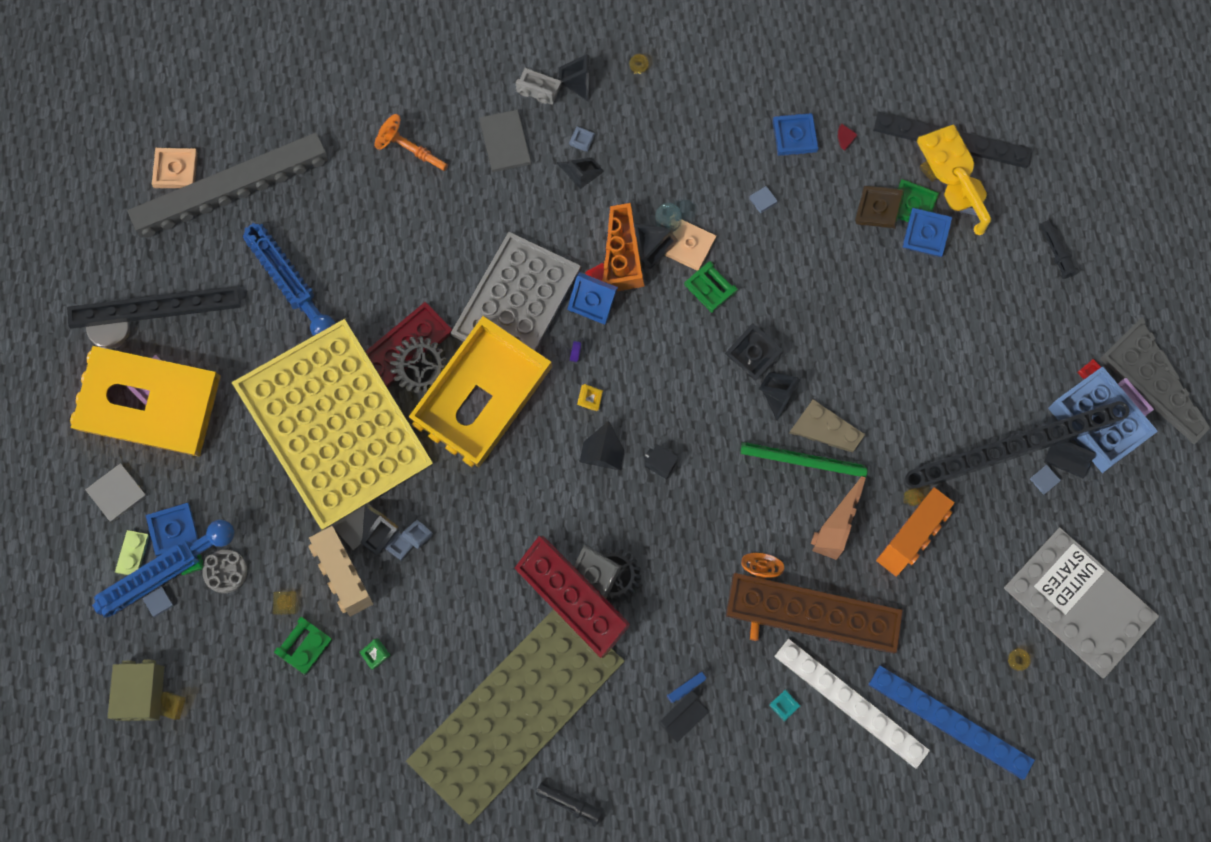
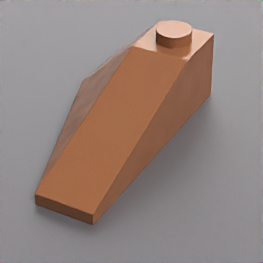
M861 477L821 527L818 533L814 532L811 544L814 545L812 551L835 560L841 555L852 526L850 524L856 512L854 507L860 499L865 477Z

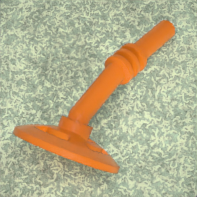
M394 114L385 121L375 139L374 145L376 149L381 150L390 142H396L413 152L415 157L422 161H428L443 171L448 168L447 163L433 156L429 150L422 146L418 147L400 136L398 129L401 118L399 115Z
M750 553L743 556L741 560L742 567L754 574L756 578L776 577L784 572L782 561L768 554ZM751 622L750 640L758 641L760 624Z

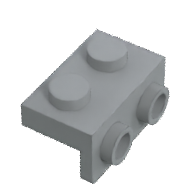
M527 68L524 69L520 80L517 79L516 91L525 97L530 96L536 98L541 103H550L552 105L561 87V81Z

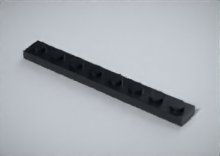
M878 111L873 131L917 142L918 137L945 127ZM958 131L970 155L1027 169L1031 148Z
M233 286L68 306V326L70 329L235 309L240 308L238 288Z

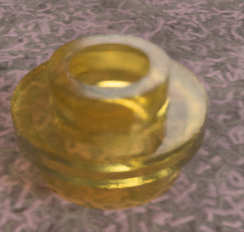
M635 54L629 61V67L635 73H643L648 69L649 62L643 54ZM637 62L642 63L641 66H637V65H635V64H636Z
M920 489L908 490L904 493L903 502L909 504V506L918 505L924 499V494L921 493Z
M1015 649L1009 653L1008 663L1012 669L1023 671L1030 665V656L1023 649ZM1016 656L1022 658L1021 664L1015 661Z

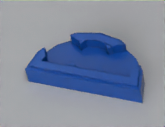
M700 672L667 695V698L671 703L680 700L699 684H702L706 679L705 675Z

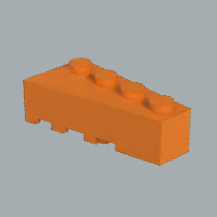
M631 203L610 206L602 281L618 287L617 291L645 287Z
M933 487L876 561L896 577L908 563L913 565L920 556L917 553L918 550H924L931 540L928 539L930 534L935 536L942 527L939 524L940 521L943 520L945 522L952 514L950 508L954 502Z

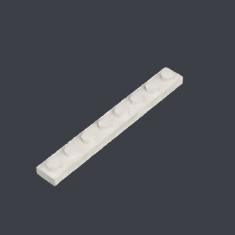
M790 639L784 643L774 656L914 768L920 765L930 751Z

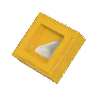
M583 384L577 405L595 411L599 410L603 390Z

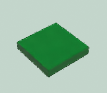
M901 179L898 189L904 190V197L898 219L908 222L912 208L932 212L939 193Z

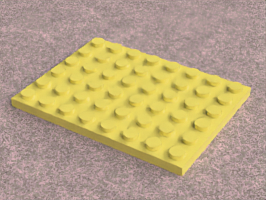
M345 319L232 382L321 530L433 464Z

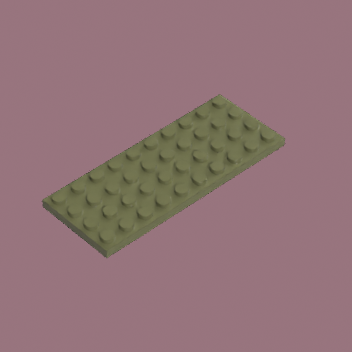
M553 609L406 762L470 825L624 663V660L612 649L604 658H600Z

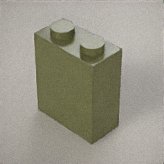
M124 660L122 664H113L108 719L116 721L160 720L164 666L156 664L155 660H143L142 664H136V661Z

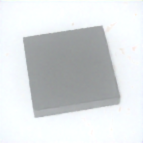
M121 463L85 489L111 523L147 497Z

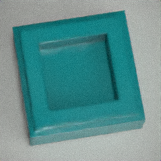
M786 690L769 704L783 721L800 707Z

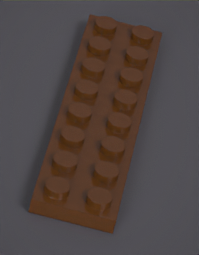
M734 573L725 617L895 654L897 653L903 610Z

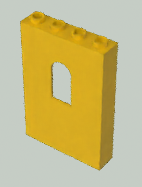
M482 316L410 414L411 425L420 432L424 429L430 433L428 437L437 444L440 441L446 444L445 449L453 455L459 453L464 457L462 461L470 467L474 465L480 467L551 370L552 363ZM476 385L492 395L490 401L471 425L465 426L458 423L456 413Z
M92 346V350L87 355V369L83 372L81 378L83 383L81 391L76 396V410L71 415V428L200 457L221 375L209 370ZM114 384H122L150 390L145 411L110 403L107 399L108 389Z

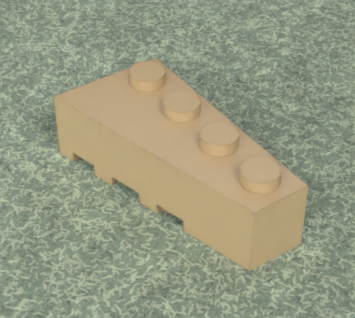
M333 526L309 537L312 544L308 547L314 557H319L321 563L318 566L324 576L328 575L330 579L328 586L333 595L337 593L340 599L337 603L342 613L347 612L351 617L373 605Z

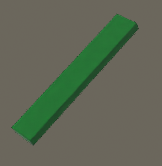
M741 443L740 454L865 478L867 475V468L862 464L752 443Z

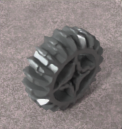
M419 336L416 342L414 337H410V344L406 340L402 341L404 348L396 346L399 354L392 353V356L397 359L396 361H390L391 365H396V368L391 369V373H398L394 380H401L399 383L400 387H404L407 384V391L413 389L415 393H419L421 388L423 392H427V385L430 388L440 375L441 368L444 369L446 365L441 364V361H445L446 357L439 356L443 349L436 350L438 344L436 342L431 344L430 338H426L424 341L423 337ZM416 348L412 359L404 360L406 355ZM423 348L430 353L433 363L425 359ZM419 361L422 364H427V366H422L418 369V367L410 365V363L415 364V362ZM404 367L411 369L414 381L407 377ZM428 369H433L431 374L421 381L424 372Z

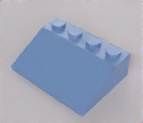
M1103 366L1055 400L1048 408L1056 419L1060 421L1117 401L1128 405L1130 412L1123 422L1074 439L1080 447L1096 453V457L1092 462L1102 473L1158 432ZM1114 408L1113 414L1116 417H1122L1121 410ZM1092 416V420L1096 424H1102V419L1099 416ZM1072 422V428L1076 431H1081V425L1078 422Z

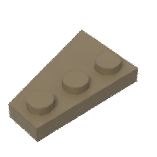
M815 400L811 401L789 432L790 434L819 441L852 453L865 436L864 433Z

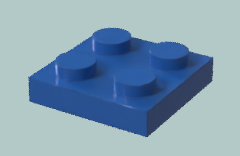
M812 113L773 117L778 156L815 153L818 151Z
M912 208L902 248L942 257L952 217Z
M579 272L567 310L605 325L618 287Z
M189 503L146 515L157 557L184 540L190 544L198 540Z

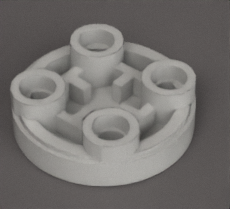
M129 322L90 326L86 327L89 339L96 346L105 349L118 348L127 339L130 332Z
M220 550L206 557L203 566V578L207 586L213 591L230 593L237 590L244 583L247 576V565L237 552Z

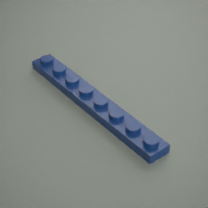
M878 666L868 684L1022 780L1026 778L1035 761L882 666Z

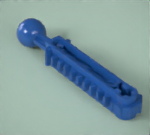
M252 223V225L245 227L243 238L247 246L250 247L252 253H255L261 265H264L269 276L273 277L272 279L274 283H277L279 290L282 289L281 291L284 296L286 295V300L290 302L292 309L299 308L301 312H305L311 321V334L315 336L336 324L334 319L329 315L321 314L312 301L314 297L312 289L308 287L307 283L304 284L305 282L302 277L299 278V272L296 271L294 265H291L285 253H282L281 248L278 247L273 237L269 235L268 230L262 224Z
M226 520L213 521L208 526L205 536L192 544L184 540L98 593L94 597L95 603L92 605L96 614L103 615L104 618L113 616L198 563L197 555L211 546L223 547L229 545L235 534L233 526Z

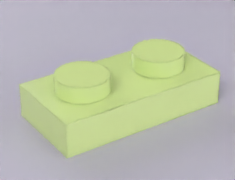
M127 530L115 570L116 573L129 575L141 568L149 540L148 534Z

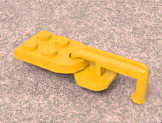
M954 124L918 137L917 143L933 173L941 182L948 184L944 197L949 206L956 211L973 207L980 220V223L975 225L974 232L977 235L984 234L991 221V217L983 204L986 199V191L978 179L970 177L974 167L973 159Z

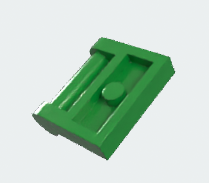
M709 261L687 279L684 285L713 313L729 298L734 296L739 289L735 285L732 286L714 268L715 265ZM709 273L726 292L722 293L706 274Z
M300 617L296 627L280 648L277 647L274 653L306 676L332 639ZM304 629L310 631L293 655L289 656L287 654L288 650Z

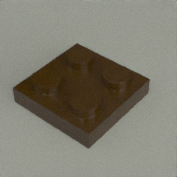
M864 186L855 219L856 224L896 229L904 190Z

